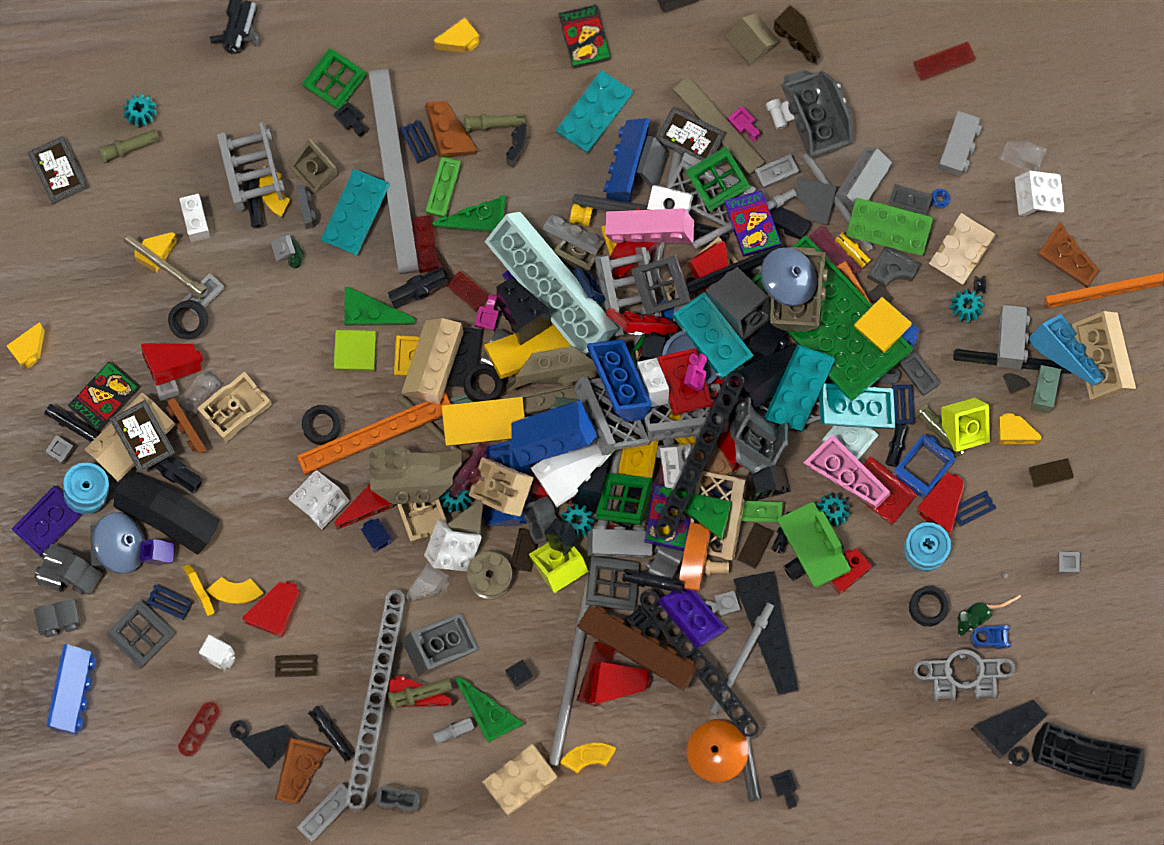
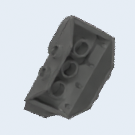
M804 69L784 76V83L781 86L789 103V112L791 115H794L797 131L806 152L811 157L826 155L853 142L850 109L844 103L841 88L837 86L836 82L823 70L812 73Z
M747 397L737 402L735 415L730 420L729 430L731 432L730 436L735 440L736 462L751 473H756L765 467L775 465L781 452L788 444V424L785 422L777 426V439L770 443L745 425L751 412V398Z

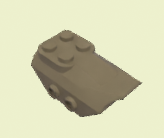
M791 247L804 254L814 266L817 275L816 291L810 300L799 306H786L771 297L770 323L774 327L785 331L808 332L819 327L821 300H825L826 288H823V282H827L828 270H824L826 252H817L815 248Z
M573 346L536 352L530 355L518 373L512 375V378L506 384L507 391L529 383H562V386H570L575 381H578L580 377L587 376L588 380L594 379L597 376V369L591 357L586 356Z
M401 446L395 448H376L369 455L371 490L391 504L434 502L453 485V475L462 465L461 449L443 452L410 453L407 448Z

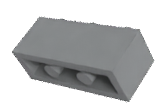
M960 111L957 112L938 167L939 171L959 178L962 171H967L970 161L966 159L968 154H973L976 144L972 142L974 136L978 137L982 126L978 125L981 118Z
M866 147L835 195L850 209H853L856 198L869 200L872 193L877 190L883 176L887 174L892 162L878 148Z
M1002 306L999 320L997 367L1021 370L1023 362L1027 361L1028 351L1024 350V348L1028 344L1029 333H1025L1026 327H1029L1030 316L1026 315V307Z
M594 526V529L588 531V556L648 558L652 556V544L644 543L646 528L636 527L633 530H626V527H614V530H608L606 526Z

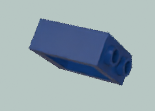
M924 434L893 471L894 476L915 491L923 500L956 459L949 449L941 448L932 436ZM921 446H924L946 463L928 486L904 469Z

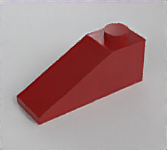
M368 484V487L356 497L334 521V524L338 530L394 507L393 504L373 492L370 484Z
M396 676L394 680H389V692L392 694L404 691L407 687L414 689L423 686L415 681L406 679L405 676ZM438 694L414 701L415 703L411 706L407 704L400 707L452 706V699Z

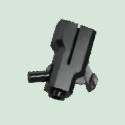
M229 0L226 11L229 20L226 30L221 35L210 36L211 44L222 42L223 49L229 54L241 53L244 42L252 41L255 47L258 46L259 38L253 30L257 13L256 3L244 0V2L242 0Z

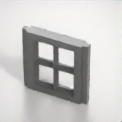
M676 255L631 269L647 315L691 301ZM668 265L672 280L662 283L658 268ZM654 269L659 284L649 287L644 272ZM674 283L679 298L668 300L664 286ZM660 288L665 302L655 305L650 291Z
M591 556L586 605L634 611L637 584L615 582L616 571L624 572L625 568L639 572V563ZM597 568L612 570L611 581L597 580ZM595 583L610 585L609 596L595 595ZM614 586L629 588L628 599L613 597Z
M140 600L108 631L106 636L141 669L176 633ZM137 613L149 623L142 631L130 622ZM126 624L138 634L131 642L119 633ZM151 626L162 636L155 645L144 635ZM140 637L151 647L144 656L133 646Z

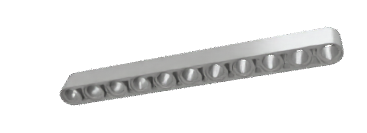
M388 68L369 71L383 171L385 181L390 184L387 190L398 270L399 274L418 272Z
M399 590L390 591L385 600L347 793V805L353 812L362 811L367 802L389 689V680L391 678L405 607L404 595ZM397 597L401 602L398 605H393L390 603V600ZM389 617H395L397 622L389 625L386 623V620ZM385 637L393 638V642L389 645L384 644L382 640ZM386 656L390 660L387 664H380L378 662L379 658ZM383 676L386 680L383 684H376L374 682L375 678ZM374 696H379L382 699L379 704H372L370 702ZM370 716L378 718V721L373 725L366 722ZM364 737H373V743L370 745L364 744L362 742ZM362 756L370 758V762L366 765H361L358 761ZM362 776L366 779V782L363 785H357L354 782L355 779ZM353 797H360L362 799L361 804L358 806H354L350 802Z

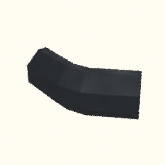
M133 472L124 476L114 490L113 506L116 509L152 526L195 554H199L204 549L217 529L218 518L182 495L139 473Z
M1045 722L1035 735L1031 750L1033 760L1037 764L1091 782L1135 790L1139 784L1144 768V750L1142 748L1095 739L1049 722Z

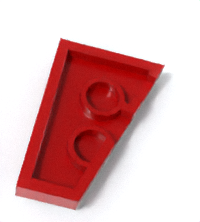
M607 308L606 316L623 327V330L628 333L640 331L645 334L657 332L667 335V333H676L678 325L668 318L644 314L642 318L630 311H624V314H619L615 309Z

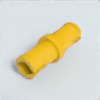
M844 232L840 233L839 235L844 242L838 236L834 241L846 252L848 257L853 258L863 269L866 264L861 259L867 264L871 259Z

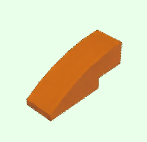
M690 523L679 578L680 581H685L684 589L699 591L711 536V531L703 528L700 524Z

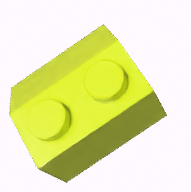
M971 398L941 407L942 427L954 451L957 452L990 442L989 404L977 398Z
M546 543L529 554L540 575L554 593L589 572L582 555L574 546L567 554L551 549L549 543Z

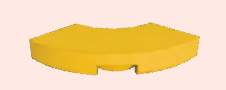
M277 172L278 180H281L282 174ZM272 174L260 177V187L274 184ZM277 192L262 195L266 206L275 215L282 218L291 200L283 192L282 200H279Z
M189 564L183 566L185 576L207 616L214 614L210 599L203 589L195 570Z
M221 577L206 590L212 597L227 604H247L264 595L251 578L245 582L232 583Z
M604 743L584 744L569 751L562 758L560 764L576 774L589 765L599 764L606 767L616 748Z

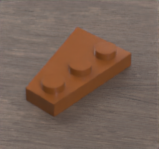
M446 101L427 102L425 109L438 156L476 155L478 150Z
M1059 222L1037 255L1087 288L1099 270L1086 253L1082 252L1075 243L1074 238L1069 236L1064 226Z
M171 397L166 400L168 404L166 409L171 417L175 416L179 423L176 425L181 434L186 433L189 441H187V444L192 452L197 451L200 454L205 451L204 445L175 398Z
M289 738L275 799L297 804L309 784V780L315 770L318 769L321 760L327 754L330 747Z

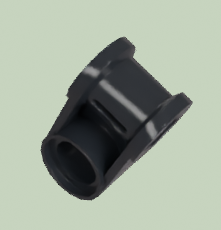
M640 605L636 607V610L629 617L623 618L629 627L634 626L642 631L641 635L648 638L645 632L648 629H654L657 634L653 638L657 641L660 639L659 626Z

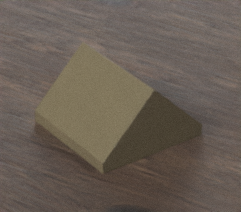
M756 13L741 17L725 36L750 66L780 44L778 38Z
M311 139L307 140L289 165L313 194L318 193L338 177L336 167Z
M562 240L554 249L555 254L567 267L572 270L581 267L592 273L596 266L594 257L602 255L603 252L600 250L595 256L565 240Z
M480 499L448 524L450 529L456 532L479 534L481 536L484 516L482 500Z

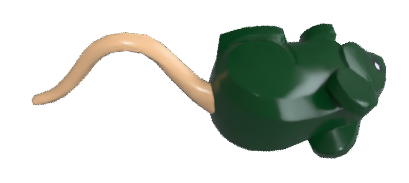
M1019 595L998 605L975 603L967 611H961L957 617L959 636L964 635L968 630L972 632L978 625L980 626L993 616L990 609L1002 608L1021 596Z

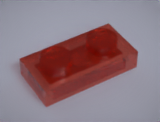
M460 270L446 284L450 291L475 312L488 300L489 295Z

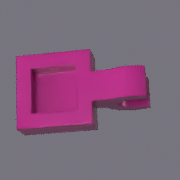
M743 106L728 117V122L740 135L745 131L753 142L760 138L759 130L753 126L755 123L754 117Z
M489 294L486 308L479 307L474 324L475 327L494 332L499 316V311L494 310L497 296Z
M694 353L690 355V363L692 365H688L684 384L695 391H702L707 373L703 370L707 356L700 353L699 359Z

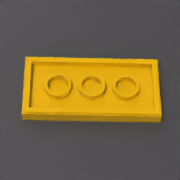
M551 322V327L522 345L518 343L517 336L512 334L484 344V349L500 379L518 373L532 353L569 347L571 345Z
M523 397L443 405L442 413L446 447L511 440V423L525 418Z

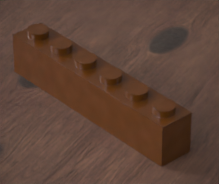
M589 605L577 625L581 631L682 691L686 690L697 672V669L693 666L695 664L693 661L686 657L683 659L677 657V652L667 646L665 649L658 645L660 642L651 636L648 638L641 635L642 631L634 626L628 628L623 625L624 621L615 615L611 618L606 615L607 611L602 607L596 605L594 608Z

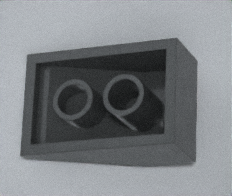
M462 613L410 632L402 639V643L418 677L478 651V647Z

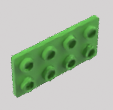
M856 198L846 235L859 240L923 255L933 217L875 201Z
M814 502L778 518L781 529L814 588L850 572L851 568L842 554V545L824 512H819Z

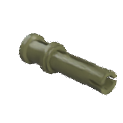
M481 114V116L470 117L465 115L466 132L470 130L486 131L488 128L520 127L525 123L524 114L499 116Z
M156 129L121 142L115 140L110 145L98 147L102 159L106 163L109 159L117 156L121 158L126 152L157 141L159 142L160 140Z
M925 404L914 417L919 418L927 426V430L936 433L954 451L942 427L941 417L936 416L928 408L929 405ZM967 449L954 452L960 457Z
M447 678L414 689L407 687L404 691L392 694L389 692L388 698L394 711L400 706L407 704L411 706L415 703L414 701L452 691V687Z

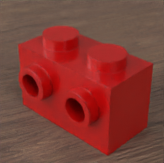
M857 548L852 551L848 549L843 553L851 568L850 572L828 582L838 595L846 591L870 571L872 567Z

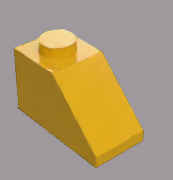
M464 18L435 38L434 47L436 50L465 53L468 50L472 51L479 45V34L467 19Z
M170 232L144 239L142 245L165 261L178 239L176 234ZM134 250L136 262L156 273L159 271L160 267Z
M40 322L7 345V348L23 369L34 366L40 358L45 333Z
M1007 413L999 417L997 421L998 445H1038L1040 443L1041 435L1020 416Z

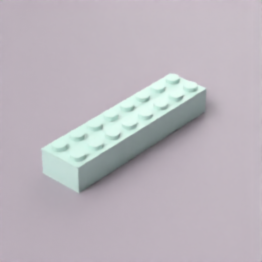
M521 212L506 214L485 240V243L519 284L550 309L551 322L570 345L586 356L591 357L587 344L608 341L618 330V327L606 316V313L592 297H587L576 277Z

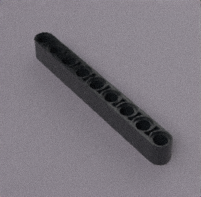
M735 372L727 375L718 390L654 525L653 533L658 539H668L676 529L744 385V378L739 373ZM730 377H735L738 380L737 388L729 385ZM722 395L729 398L730 403L728 406H723L720 403ZM713 414H718L721 417L719 425L711 421ZM704 432H709L712 435L710 443L704 442L702 438ZM696 450L703 453L704 457L701 462L694 459V452ZM687 469L694 471L695 477L693 480H688L685 477ZM679 487L684 488L686 491V496L683 499L676 495V490ZM669 506L676 507L677 515L675 517L668 515L667 509ZM661 524L668 527L669 531L665 536H662L658 531Z
M653 590L643 591L640 595V602L683 658L686 657L694 663L699 659L705 661L704 667L697 669L695 673L739 731L747 739L757 738L761 730L753 716L700 648L697 649L681 629L678 636H670L671 629L679 627L669 615L664 621H659L658 614L665 611L658 603L661 598ZM648 596H655V602L652 605H646L645 603ZM685 644H692V650L689 653L682 651ZM712 675L717 676V683L715 685H708V678ZM727 691L730 693V698L728 701L723 702L720 700V695ZM735 708H742L743 714L741 717H733L732 713ZM748 724L755 725L754 733L746 734L745 728Z

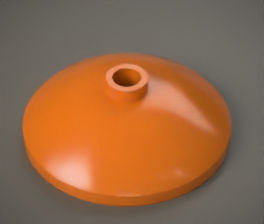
M713 720L700 725L692 733L687 744V759L690 767L699 777L709 782L720 783L735 778L743 770L748 759L749 749L745 736L735 725L727 721ZM718 746L719 751L715 754L712 753V748Z

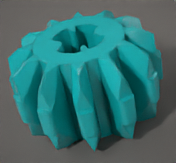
M141 93L139 98H137L133 94V100L126 98L128 105H123V110L125 111L123 114L124 118L128 119L130 125L135 122L137 128L140 126V123H143L146 127V121L153 122L152 116L157 114L156 110H154L156 105L154 102H151L152 100L149 96L144 98V94Z
M964 289L963 294L958 291L955 294L956 297H952L950 300L953 304L950 305L949 309L954 311L952 313L953 317L959 316V322L965 318V322L968 324L970 319L976 321L978 319L977 315H982L983 313L981 308H983L984 303L979 302L981 295L975 297L974 290L971 291V294H968L967 289ZM964 303L966 304V306H967V304H969V305H970V308H969V309H968V307L964 308V307H963Z
M458 479L457 484H454L453 480V485L442 496L438 497L439 501L443 502L441 505L443 509L449 506V513H452L453 508H456V512L460 513V507L466 510L468 508L466 503L472 502V499L468 497L470 490L467 489L469 486L467 483L461 486V479ZM457 492L458 499L453 500L452 493Z
M828 493L827 498L824 496L820 498L822 503H817L816 507L820 509L818 510L819 512H824L830 525L833 522L834 526L838 527L839 522L842 524L846 522L844 517L850 516V513L846 511L850 509V505L844 504L847 500L845 497L839 500V493L836 494L835 498H833L831 493ZM832 506L836 508L834 514L830 513Z
M575 504V510L568 506V513L562 512L561 516L564 519L560 520L571 523L579 539V533L586 537L587 533L585 530L590 531L593 529L590 524H594V519L590 518L592 516L591 511L586 512V506L579 510V505ZM573 519L580 520V525L577 523L573 524Z

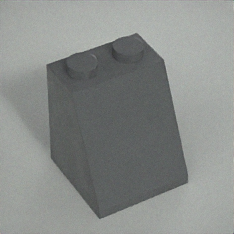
M738 267L727 272L721 280L713 283L706 290L707 296L742 341L770 320L771 308L768 296Z

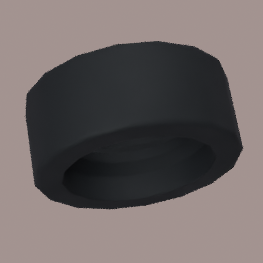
M182 301L174 306L168 315L169 328L180 339H194L203 333L208 326L207 311L196 301ZM189 308L198 314L200 321L194 331H185L178 325L177 315L182 309Z
M486 364L476 365L470 369L465 377L463 384L464 392L472 402L496 400L502 391L503 380L500 379L493 366ZM483 373L492 377L495 383L493 392L485 396L474 392L471 385L474 376Z
M327 405L311 407L302 418V429L305 437L316 445H323L333 441L340 433L341 423L338 414ZM317 414H326L333 421L331 432L325 436H317L310 431V420Z
M934 586L919 588L909 602L911 617L922 626L932 627L939 624L946 617L949 610V601L946 594ZM933 595L939 600L941 610L937 616L926 618L918 612L917 602L922 596Z

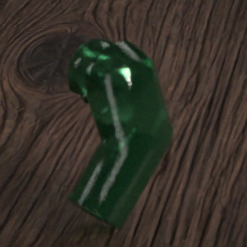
M293 239L292 243L296 254L288 259V265L292 268H298L301 266L305 254L297 241Z

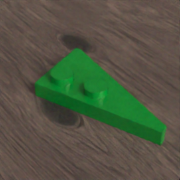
M501 195L499 198L489 202L484 201L477 206L465 208L451 216L441 217L433 221V228L492 233L504 218L506 195Z
M345 287V326L415 325L414 317L350 287Z
M662 487L661 493L668 498L671 488ZM676 490V495L683 499L686 496V492ZM692 493L684 513L693 520L698 521L703 528L711 531L716 535L717 539L722 540L732 503L731 501Z
M460 677L455 678L487 743L523 726L521 720L515 718L488 696L471 686L466 680Z

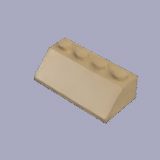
M1103 311L1073 323L1072 327L1077 333L1075 338L1079 344H1084L1086 347L1085 354L1094 360L1105 378L1094 386L1086 382L1090 400L1118 396L1136 389L1118 313Z
M444 318L425 321L401 395L440 405L464 333L462 323Z
M141 393L125 410L146 399L166 435L176 424L144 393ZM112 424L106 427L84 449L116 481H119L135 466Z

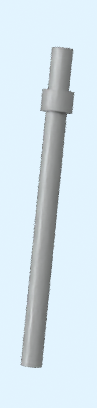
M808 153L804 154L802 158L818 181L830 184L813 158ZM835 196L834 204L849 224L851 213L845 204ZM860 240L867 252L874 249L871 242Z
M791 189L782 195L777 194L767 202L769 210L774 207L778 208L784 205L785 201L797 196L796 191ZM731 222L693 241V244H691L693 249L695 250L733 230Z
M768 602L761 615L757 616L754 622L755 626L725 680L730 688L760 632L768 624L767 619L774 608ZM727 691L721 693V701H724L728 694ZM714 700L709 710L715 715L721 707L716 700Z

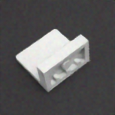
M1028 171L1014 178L1019 216H1027L1035 211L1064 212L1060 175Z
M317 470L289 497V500L306 513L321 530L350 501L338 486Z
M437 520L424 556L433 568L467 571L482 537L479 534L452 531L445 521Z

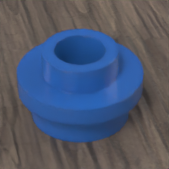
M936 189L931 194L933 195L931 204L936 208H945L950 202V195L944 189ZM942 197L943 201L939 202L936 198Z

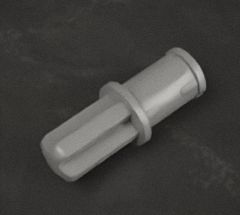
M467 718L453 725L450 723L448 727L432 734L438 745L451 738L457 739V736L473 730L474 725L472 720Z

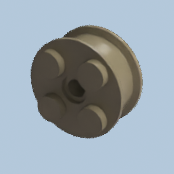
M489 551L478 554L471 560L467 569L469 586L480 598L493 600L502 597L508 592L513 581L512 568L509 561L497 552ZM492 574L493 577L488 578L487 575Z

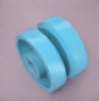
M89 462L79 463L68 470L63 481L64 500L67 506L80 514H93L101 510L108 499L109 483L105 471L98 465Z
M926 522L916 525L909 532L903 545L906 561L914 569L921 572H930L938 569L945 562L951 550V540L948 533L940 525Z

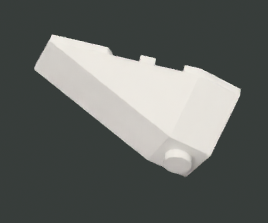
M594 439L586 447L542 460L531 467V470L551 500L558 507L573 497L579 491L577 488L583 481L587 482L591 477L592 471L596 467H600L615 450H612L609 455L602 456Z

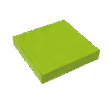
M336 330L334 370L374 371L376 331Z

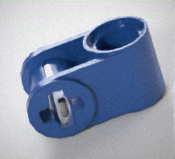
M1009 626L979 627L971 634L970 643L978 649L1010 648L1011 644L1008 643ZM976 634L984 635L985 642H979L976 639Z

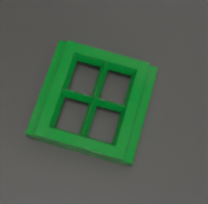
M329 48L301 85L333 108L339 110L367 76V73ZM333 60L343 65L334 77L326 72V69ZM345 68L354 73L346 85L337 79ZM322 74L331 79L323 91L315 86V83ZM334 82L343 87L335 99L326 94Z
M727 147L722 148L685 171L709 212L724 204L725 200L732 199L751 188ZM727 160L731 169L718 176L713 167ZM710 169L715 179L702 186L697 176ZM734 172L739 182L726 189L721 179ZM718 182L722 192L710 199L704 189Z
M607 473L596 512V519L641 525L644 520L653 479ZM611 486H625L623 497L609 495ZM629 487L643 488L641 498L627 497ZM608 499L622 500L620 510H607ZM625 501L638 502L637 513L623 512Z

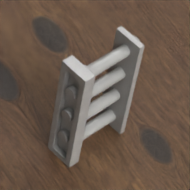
M263 122L259 123L261 133L231 140V138L227 139L225 132L217 134L233 203L237 211L245 210L243 202H246V199L277 192L279 200L283 199L282 192L285 191L283 181L278 180L269 140H272L269 128L265 129ZM261 140L264 141L265 150L239 157L231 155V151L235 147ZM268 157L270 167L243 174L235 172V168L240 164ZM272 174L274 184L245 192L244 190L240 191L239 185L242 182Z
M635 247V255L614 260L608 258V255L594 257L600 288L605 296L603 301L605 313L607 308H613L619 313L621 307L642 302L640 295L623 299L616 298L615 290L618 287L635 284L636 282L634 276L615 280L612 278L611 270L615 267L637 262L639 266L648 264L650 254L646 247ZM644 272L648 286H653L651 272ZM651 290L650 292H651L653 301H654V303H655V305H656L657 302H656L655 292H654V290ZM661 311L648 314L662 317ZM614 322L618 330L613 336L624 335L623 327Z

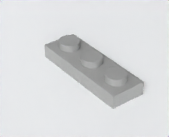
M554 215L549 217L543 227V230L595 256L605 242L597 235L590 234L579 226L572 225L561 217Z
M340 783L297 827L312 843L348 807V789ZM353 797L350 803H352L356 799V797Z

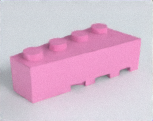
M685 208L606 212L605 235L614 243L632 241L693 244L694 220Z
M833 434L803 462L804 466L875 509L890 496V491Z

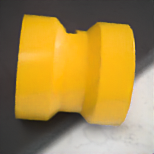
M573 204L569 223H582L583 226L589 227L593 208H582L580 205Z

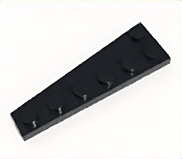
M773 571L733 579L752 630L757 616L761 615L767 602L774 606L767 619V626L765 629H762L756 641L768 667L777 694L783 695L798 692V684Z

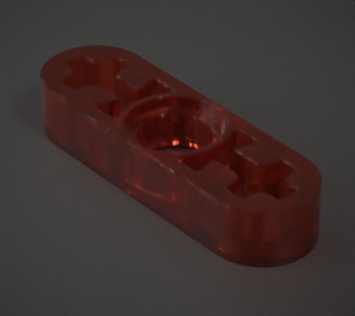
M206 702L202 705L182 737L178 749L183 756L193 757L198 752L217 721L220 710L215 703ZM211 707H214V716L209 715L207 721L210 722L209 725L203 720H199L201 716L205 719L207 715L206 708L211 709ZM195 725H204L205 731L202 735L194 734L193 729ZM191 734L195 739H198L199 741L198 743H196L195 740L193 741V743L191 744V746L193 747L192 751L188 750L187 752H184L185 748L183 747V745H188L192 739L188 736Z

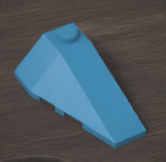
M1061 314L1042 323L1028 338L1034 349L1093 386L1105 379L1094 360L1085 354L1086 347L1084 344L1078 343L1075 338L1077 333Z

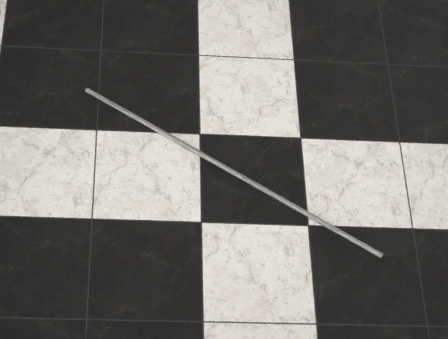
M673 151L666 188L680 165L683 156ZM666 199V207L672 209L673 202ZM662 243L653 252L651 262L662 259L665 243ZM653 269L650 272L653 285H656L657 277ZM643 303L640 315L646 314ZM636 335L634 346L641 338V336ZM623 449L615 450L612 453L608 473L618 474ZM616 485L611 486L609 495H614ZM608 499L607 510H611L613 499ZM598 520L597 526H606L607 529L608 521ZM588 573L577 625L589 605H586ZM576 627L549 759V765L557 767L560 762L586 634L578 627Z

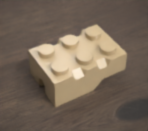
M961 213L929 265L964 285L996 235Z
M243 372L229 385L219 389L201 404L197 410L226 444L239 430L250 424L258 414H262L272 404L268 397L257 388L252 379Z
M482 457L478 468L481 473L480 476L485 478L472 485L469 496L477 500L481 499L483 504L503 513L521 516L533 477L504 466L494 460Z
M438 498L434 502L396 504L411 545L431 538L437 520L445 521L448 525Z
M532 744L516 758L505 764L500 770L485 779L483 785L496 799L508 817L558 781V777Z

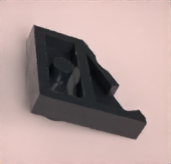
M285 725L244 737L241 741L270 769L285 755L289 738L297 740L298 738Z

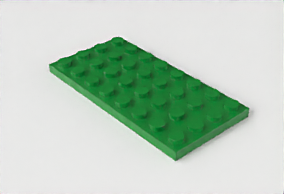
M807 235L792 246L815 248L817 252H822ZM825 256L824 270H828L827 282H823V288H826L825 300H821L819 327L808 332H786L798 345L835 358L828 377L852 402L911 353L913 348L900 336L883 353L854 328V324L873 305ZM760 272L752 281L768 296L763 286ZM768 297L771 308V297Z

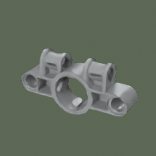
M958 650L951 654L947 660L921 661L917 663L912 671V676L917 682L932 683L934 701H938V699H951V701H955L956 691L966 692L974 689L975 700H979V698L997 699L996 681L1009 679L1015 672V665L1009 659H981L973 651ZM955 658L961 660L968 658L972 660L976 665V681L971 684L969 682L959 684L951 677L952 668L949 667L950 662ZM1000 666H1008L1009 674H1003L1000 671ZM920 667L925 668L928 673L927 676H920L917 669Z

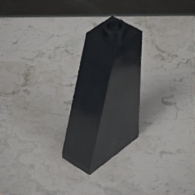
M797 344L732 372L739 373L744 378V385L739 395L744 399L750 397L751 405L755 408L774 395ZM730 377L731 387L737 388L738 380L735 377Z

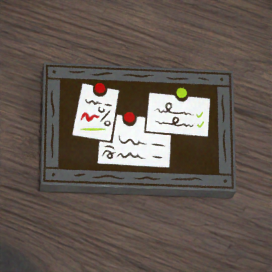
M672 106L656 139L662 146L683 156L687 153L702 161L716 153L726 132Z
M64 136L27 152L52 205L88 189Z
M146 399L109 419L138 472L175 453Z

